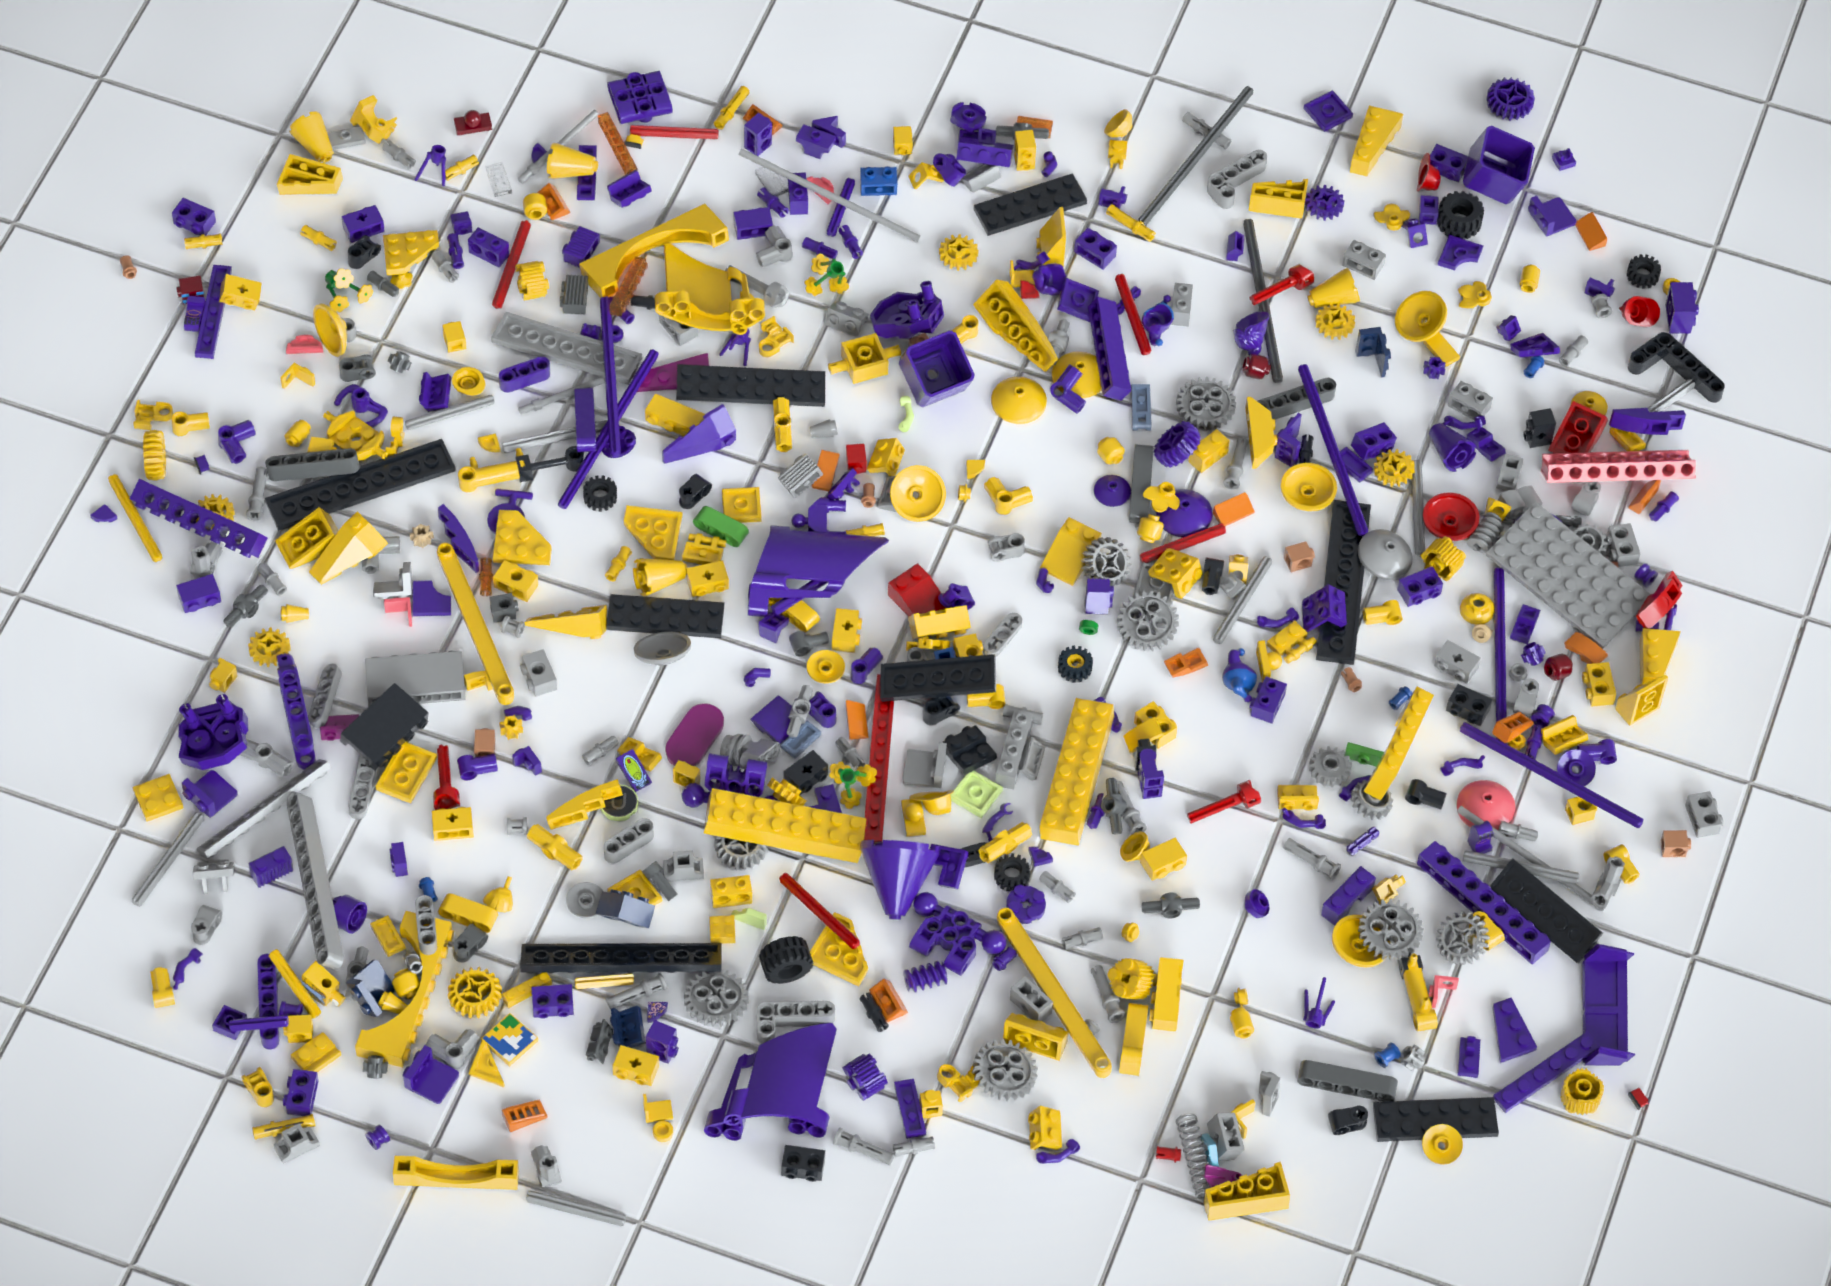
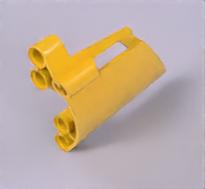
M671 243L664 244L666 291L655 295L656 313L690 327L711 331H733L738 335L746 334L748 327L753 326L765 317L764 300L750 298L747 277L744 273H741L734 267L727 268V271L714 268L690 257ZM732 278L740 281L743 299L732 301L730 283Z

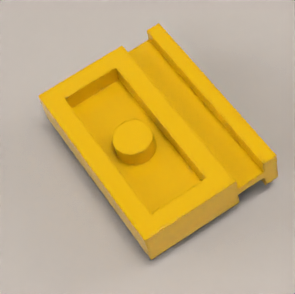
M322 1032L293 1052L291 1059L301 1070L319 1072L340 1057L341 1051Z

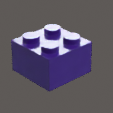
M1693 282L1670 283L1665 303L1669 334H1691L1692 327L1696 325L1699 305L1695 303L1697 291L1693 289Z

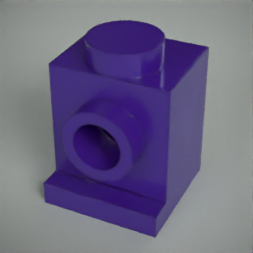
M1430 195L1420 196L1418 220L1425 224L1436 225L1439 197Z

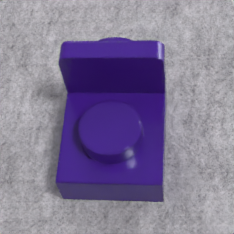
M1122 186L1119 193L1102 188L1099 196V205L1109 207L1113 204L1120 209L1121 205H1125L1128 194H1125L1126 187Z
M468 211L450 214L454 233L458 235L473 233L472 221Z
M1590 277L1584 293L1591 297L1598 294H1605L1607 297H1611L1615 290L1613 287L1615 280L1610 279L1606 285Z
M529 746L518 749L512 755L515 767L524 763L527 770H531L535 776L542 773L541 762Z

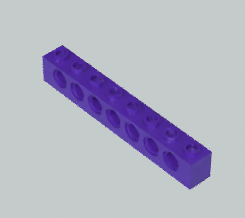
M142 479L138 480L129 498L136 502L134 506L145 510L147 507L151 509L149 513L158 517L162 514L165 516V520L173 524L178 521L180 522V527L188 531L193 528L195 529V534L204 538L208 535L210 536L209 540L219 545L221 542L226 543L224 547L234 552L237 548L241 550L239 554L248 558L251 555L259 558L268 537Z
M1434 841L1419 854L1417 861L1419 867L1473 914L1477 911L1486 913L1503 932L1504 941L1530 964L1533 965L1549 951L1551 941L1548 936L1536 929L1531 921L1521 916L1516 908L1506 903L1501 895H1497L1472 870H1468L1460 859L1448 852L1445 846Z

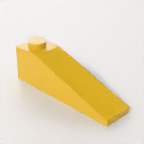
M357 511L343 524L309 573L322 585L342 574V571L351 566L352 568L356 567L359 562L366 558L368 560L371 559L388 543Z
M607 605L584 607L576 613L568 610L559 613L556 617L554 614L530 617L524 623L525 626L598 639L606 632Z

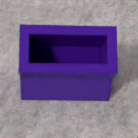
M1237 231L1228 235L1226 261H1238V257L1243 254L1244 235Z

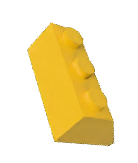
M1011 1013L1004 1023L1003 1039L1007 1044L1012 1040L1013 1046L1020 1043L1019 1048L1023 1049L1026 1047L1028 1051L1060 1061L1068 1042L1069 1032L1061 1027L1047 1025L1040 1020L1029 1019L1022 1014Z

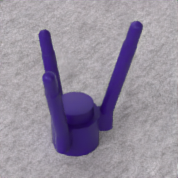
M441 145L432 146L431 152H427L426 158L414 179L415 181H418L429 159H431L436 166H439L441 163L442 186H445V147Z
M748 329L746 334L743 335L732 333L719 355L723 356L728 348L732 350L735 344L742 345L745 343L743 366H747L749 344L751 338L748 337L750 330Z
M1326 977L1322 978L1316 1006L1311 1008V1011H1309L1308 990H1304L1303 1021H1306L1305 1024L1310 1028L1318 1029L1321 1025L1325 1026L1326 1019L1335 1004V1001L1332 1000L1324 1015L1322 1014L1323 1011L1319 1009Z

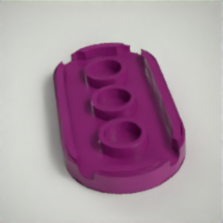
M704 703L695 705L687 712L666 743V756L673 766L676 765L678 760L685 761L691 766H696L702 761L723 730L724 716L721 710L714 705Z

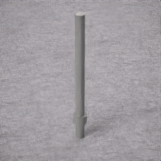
M594 109L557 143L565 146L592 122L599 113ZM553 149L547 151L535 163H531L527 170L518 177L519 182L523 184L530 176L537 174L539 168L548 161V154H552Z
M598 377L543 399L532 400L530 404L519 407V413L522 415L532 410L537 411L545 405L575 395L574 389L590 388L604 384L605 378Z

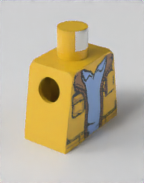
M317 961L302 974L301 983L310 996L323 1006H327L332 1001L339 1007L346 999L339 992L340 982L323 966L318 964Z

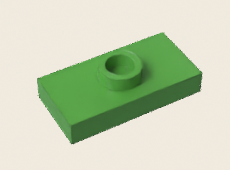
M1350 742L1347 743L1345 756H1349L1350 760L1375 767L1384 754L1383 751Z

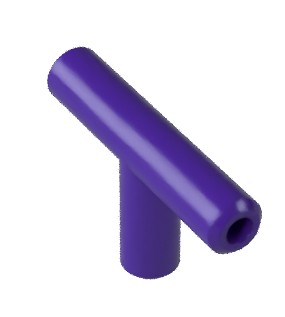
M498 488L495 490L496 496L510 497L508 503L515 505L517 498L533 499L532 492Z

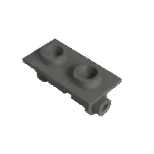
M605 1019L602 1020V1023L597 1022L593 1026L590 1040L596 1042H590L586 1052L587 1060L594 1061L598 1059L601 1064H604L605 1057L608 1054L609 1042L613 1034L612 1027Z

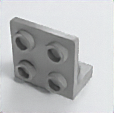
M403 562V568L399 569V581L375 582L373 597L387 599L389 596L405 598L408 595H412L411 562Z
M939 742L938 750L934 749V752L908 749L903 784L942 788L947 743Z

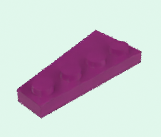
M708 353L651 368L637 392L676 389L677 364L709 366Z

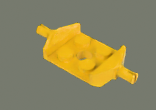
M352 410L338 416H334L329 411L324 413L323 418L331 422L327 431V438L333 439L337 446L342 449H355L358 460H366L376 454L382 459L388 456V452L381 449L385 438L384 432L382 430L380 432L376 431L356 417L355 411ZM355 437H360V438H361V439L358 440V441H357V440L352 441V439L355 438Z

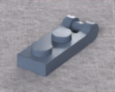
M1132 384V431H1138V429L1151 431L1150 384ZM1138 419H1145V422H1139Z

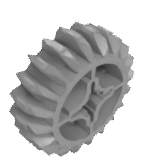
M1101 537L1098 538V541L1093 540L1091 542L1092 545H1087L1086 547L1088 551L1082 553L1086 557L1081 560V562L1085 563V566L1081 569L1087 570L1084 576H1090V579L1097 578L1098 580L1100 578L1102 580L1104 578L1110 579V586L1120 585L1121 581L1127 579L1125 574L1130 573L1127 567L1132 565L1127 563V560L1131 558L1125 554L1128 549H1122L1124 544H1118L1117 539L1111 540L1110 537L1105 539ZM1101 548H1107L1111 550V552L1105 554L1101 553L1099 550ZM1107 571L1108 573H1112L1113 576L1107 578L1102 576L1101 574Z
M720 836L715 838V851L717 852L718 859H721L722 864L727 863L728 868L735 866L736 871L739 867H742L745 871L747 866L753 869L754 864L759 865L760 860H764L765 853L768 850L766 845L735 839L726 845L730 838ZM757 845L756 848L749 853V850L752 849L753 846Z
M1461 911L1460 915L1453 913V919L1447 916L1446 920L1448 923L1441 922V926L1444 928L1443 930H1437L1441 934V936L1436 937V940L1441 942L1437 945L1439 949H1442L1441 955H1447L1446 960H1452L1454 964H1458L1460 961L1461 965H1465L1466 961L1469 964H1473V957L1476 960H1480L1478 954H1485V951L1482 950L1483 946L1489 947L1485 943V940L1490 939L1488 935H1484L1489 931L1488 928H1483L1485 922L1479 921L1480 917L1477 915L1473 917L1471 912H1468L1467 915L1464 911ZM1462 923H1470L1473 925L1471 928H1466L1464 930L1458 927V925ZM1453 931V939L1449 941L1450 934ZM1461 934L1465 935V936H1464V939H1465L1464 941H1465L1466 943H1464V942L1461 941V940H1462ZM1477 934L1476 942L1473 946L1472 940ZM1460 947H1464L1468 950V952L1458 954L1455 953L1453 950L1456 948L1459 949Z

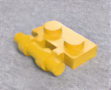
M689 533L682 561L701 565L721 561L724 549L718 548V546L725 548L727 540H722L716 536L713 538L703 536L701 533Z
M1294 620L1270 638L1266 645L1273 652L1280 654V656L1286 654L1287 656L1284 657V660L1289 664L1299 659L1300 655L1305 651L1311 650L1317 641L1314 637L1308 640L1305 639L1308 632ZM1295 645H1299L1298 648L1292 649Z

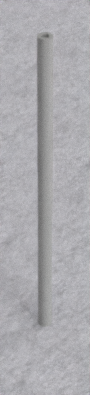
M1460 806L1457 810L1459 814L1475 825H1481L1484 822L1463 806ZM1492 827L1493 837L1533 864L1550 867ZM1557 880L1594 905V902L1591 900L1592 895L1575 883ZM1595 906L1601 911H1604V909L1606 908V906H1603L1601 908Z

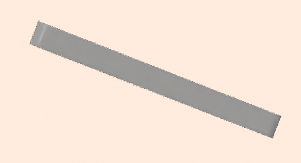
M292 792L287 798V810L317 963L338 970L343 964L344 955L313 800L308 796Z

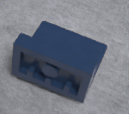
M1381 327L1359 329L1355 349L1356 356L1367 357L1375 355L1381 378L1385 377L1386 370H1389L1388 359H1391L1390 349L1386 348L1387 339L1385 333L1382 334Z

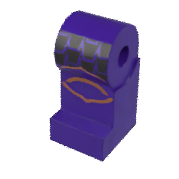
M188 296L184 331L199 332L205 306V297Z
M1484 821L1481 825H1473L1471 827L1467 842L1473 852L1485 854L1492 851L1493 847L1490 842L1493 837V829L1488 821Z

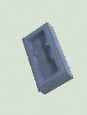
M807 720L801 725L798 736L788 737L781 744V749L796 759L821 736V731Z

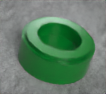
M1080 621L1079 630L1083 634L1094 635L1098 632L1099 625L1095 621Z

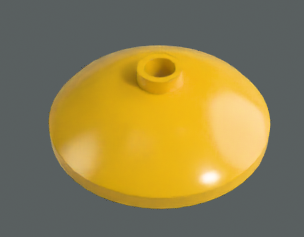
M1432 291L1413 293L1397 309L1395 315L1397 331L1403 338L1412 342H1421L1432 338L1445 324L1447 318L1446 303L1441 296Z
M320 303L313 310L316 331L329 353L339 357L344 354L347 347L346 323L330 306Z
M1082 351L1067 353L1061 356L1056 365L1053 366V383L1057 382L1069 364L1083 374L1071 389L1081 398L1094 396L1102 390L1097 358L1091 353ZM1057 388L1060 392H1064V388Z
M1010 377L1001 381L995 386L991 395V405L994 412L1001 419L1014 424H1025L1036 420L1043 414L1047 403L1046 393L1041 385L1026 377Z
M1301 463L1292 466L1285 472L1281 480V492L1285 500L1293 507L1303 511H1318L1329 506L1335 499L1337 482L1333 474L1325 467L1314 463Z
M914 465L903 469L895 476L890 487V499L894 509L900 516L909 521L923 522L935 517L941 511L946 499V489L943 480L934 470L926 466ZM917 492L918 498H914L912 493Z
M1349 915L1339 920L1332 932V944L1342 959L1359 967H1373L1384 961L1382 960V954L1379 953L1375 957L1374 950L1368 952L1369 945H1362L1365 939H1359L1361 932H1358V929L1361 926L1359 922L1362 915ZM1377 927L1373 928L1375 931H1381Z

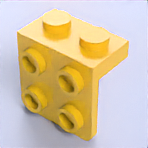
M1171 548L1166 549L1148 570L1149 576L1172 584L1175 597L1182 599L1203 575L1198 558Z

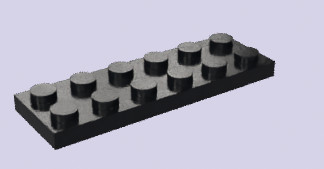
M1072 173L975 204L973 210L987 236L1052 216L1059 207H1063V210L1067 211L1086 205L1087 198Z
M610 594L606 628L612 631L653 634L659 632H678L686 636L721 639L725 602Z
M995 654L881 664L880 699L882 702L996 692Z
M1513 858L1490 885L1497 895H1501L1506 903L1516 908L1521 916L1531 921L1536 929L1541 933H1545L1553 944L1578 964L1603 935L1602 931Z
M1494 1097L1373 1102L1377 1142L1423 1140L1427 1130L1438 1124H1445L1455 1128L1461 1135V1138L1498 1137L1499 1135Z

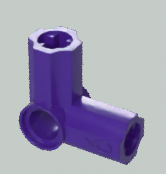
M1069 364L1057 382L1051 385L1050 393L1056 400L1078 414L1084 408L1086 401L1071 389L1083 374ZM1057 388H1064L1062 395H1055Z
M246 420L234 426L225 425L219 428L218 445L224 449L231 463L238 464L246 458V453L239 442L256 435L254 425L251 421Z

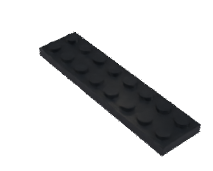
M677 364L676 400L773 404V400L784 397L789 400V405L825 407V371Z

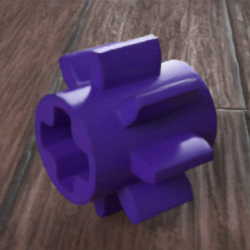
M1430 357L1429 362L1424 361L1423 374H1427L1429 379L1438 380L1440 374L1445 375L1446 363L1442 362L1440 357Z
M1532 642L1523 647L1524 651H1522L1521 657L1524 663L1527 662L1531 666H1535L1544 661L1543 657L1546 652L1543 645L1539 646L1536 642Z

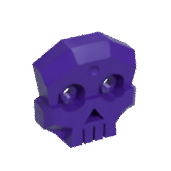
M931 281L921 282L922 292L917 294L896 292L879 301L870 314L874 332L885 339L897 336L899 339H911L919 332L932 334L944 318L942 300L934 294Z
M221 694L217 696L215 704L192 709L189 703H186V706L182 704L179 712L183 715L184 720L179 724L178 735L181 740L179 759L182 764L206 770L229 764L247 749L248 717L243 708L233 704L226 694H223L224 699Z

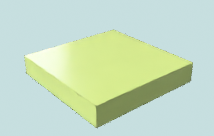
M972 771L964 776L954 789V793L950 794L951 801L982 818L1002 793L1003 787L976 771Z

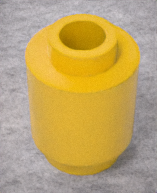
M1530 264L1523 267L1520 279L1522 291L1532 293L1538 287L1540 269L1537 266Z
M304 420L296 421L284 435L286 443L291 447H299L310 434L311 426Z
M1243 1007L1232 1010L1230 1021L1235 1036L1243 1039L1250 1037L1254 1032V1027L1249 1012Z

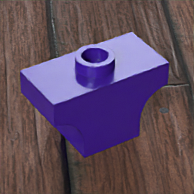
M803 124L796 136V142L803 146L804 154L821 159L824 153L830 152L836 142V136Z

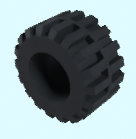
M1454 191L1453 194L1448 193L1447 197L1444 196L1439 204L1437 225L1440 227V231L1445 232L1447 237L1452 235L1461 239H1470L1471 236H1475L1482 226L1484 216L1482 201H1478L1479 198L1477 196L1474 197L1470 192L1469 194L1465 193V191H1461V193ZM1455 214H1462V215H1465L1466 217H1459V216H1457V215H1455Z
M788 936L774 940L767 944L759 954L767 981L774 984L796 981L809 973L814 964L806 940L798 936Z

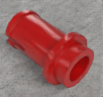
M1157 1146L1156 1159L1174 1160V1163H1176V1161L1181 1160L1182 1149H1178V1146L1175 1148Z

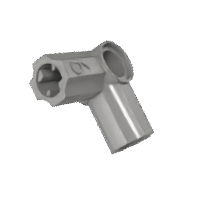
M775 225L769 227L765 232V236L770 242L771 247L756 253L761 267L777 261L786 262L793 257L791 241L785 237L780 227Z
M400 536L383 537L388 544L371 559L368 560L366 558L362 560V571L368 574H374L376 571H379V554L400 553Z
M210 542L205 547L199 546L194 548L191 552L193 562L190 573L198 577L213 574L215 564L223 552L222 547L215 542Z
M1616 856L1609 857L1604 872H1602L1591 900L1599 908L1607 906L1611 897L1615 896L1621 882L1620 876L1625 865L1621 858Z
M466 1029L454 1043H451L437 1034H432L428 1038L426 1046L432 1048V1053L446 1061L448 1066L458 1069L463 1066L464 1059L480 1042V1037L475 1031Z
M540 1145L535 1147L531 1151V1156L537 1169V1177L541 1187L562 1182L556 1157L551 1155L548 1146Z

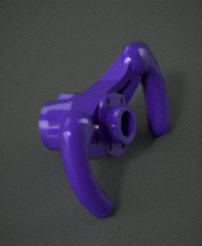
M356 384L345 387L335 398L334 405L339 406L343 398L347 394L352 393L351 402L355 412L365 413L370 411L379 414L373 420L365 422L371 427L380 424L388 414L385 406L373 401L370 398L369 392Z

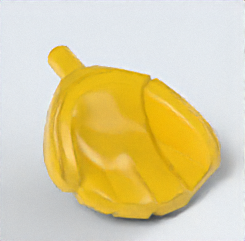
M507 876L504 887H498L488 892L483 898V903L497 912L511 911L513 897L511 890L508 888L512 877Z

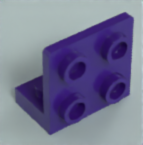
M1299 412L1295 417L1289 419L1284 429H1280L1277 434V445L1274 448L1276 450L1275 458L1289 467L1298 463L1301 442L1296 438L1299 435L1302 414Z

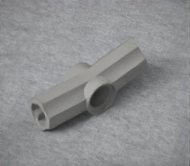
M246 739L247 749L240 756L256 761L262 768H269L282 777L287 776L291 772L293 762L274 751L270 744H259Z

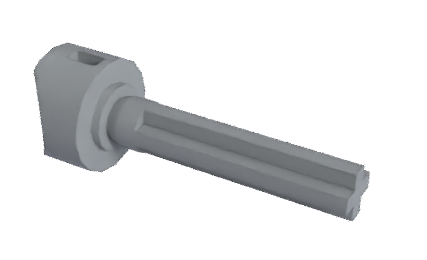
M739 270L746 275L748 287L764 295L763 300L765 304L773 308L786 304L790 293L785 286L778 282L767 285Z

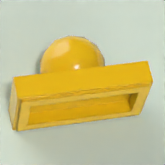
M1265 640L1258 641L1256 647L1262 682L1266 676H1271V670H1277L1282 664L1280 654L1277 652L1267 653Z
M901 800L906 837L926 835L924 811L921 801Z

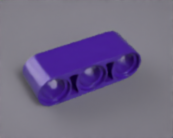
M537 357L501 370L499 372V387L501 391L509 393L547 380L551 374L550 361L546 357Z

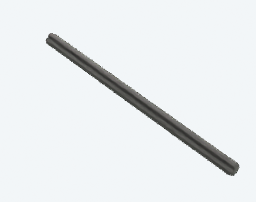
M1246 86L1138 218V221H1142L1147 226L1253 95V88Z
M1245 219L1243 225L1257 293L1265 289L1266 285L1254 222L1252 219ZM1266 299L1258 303L1260 312L1263 311L1269 314L1264 337L1273 382L1281 383L1283 381L1282 369L1269 301Z

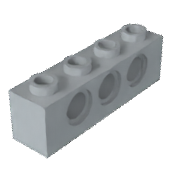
M1014 709L996 772L995 783L1004 788L1013 790L1015 788L1019 766L1032 728L1033 713Z

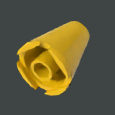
M317 111L309 112L310 116L305 117L302 115L290 125L291 131L289 130V132L318 162L326 163L332 159L334 152L322 115Z
M559 143L551 144L550 149H553V152L548 154L547 174H550L548 178L593 175L594 171L597 172L598 161H596L594 156Z
M1348 268L1341 270L1310 290V295L1307 296L1310 306L1314 305L1315 308H1322L1324 305L1329 307L1330 303L1336 306L1338 303L1345 305L1360 301L1358 290L1355 288L1354 279Z
M639 558L634 561V563H637L636 568H633L634 583L637 589H641L642 593H639L641 596H648L685 579L686 568L688 567L681 560Z

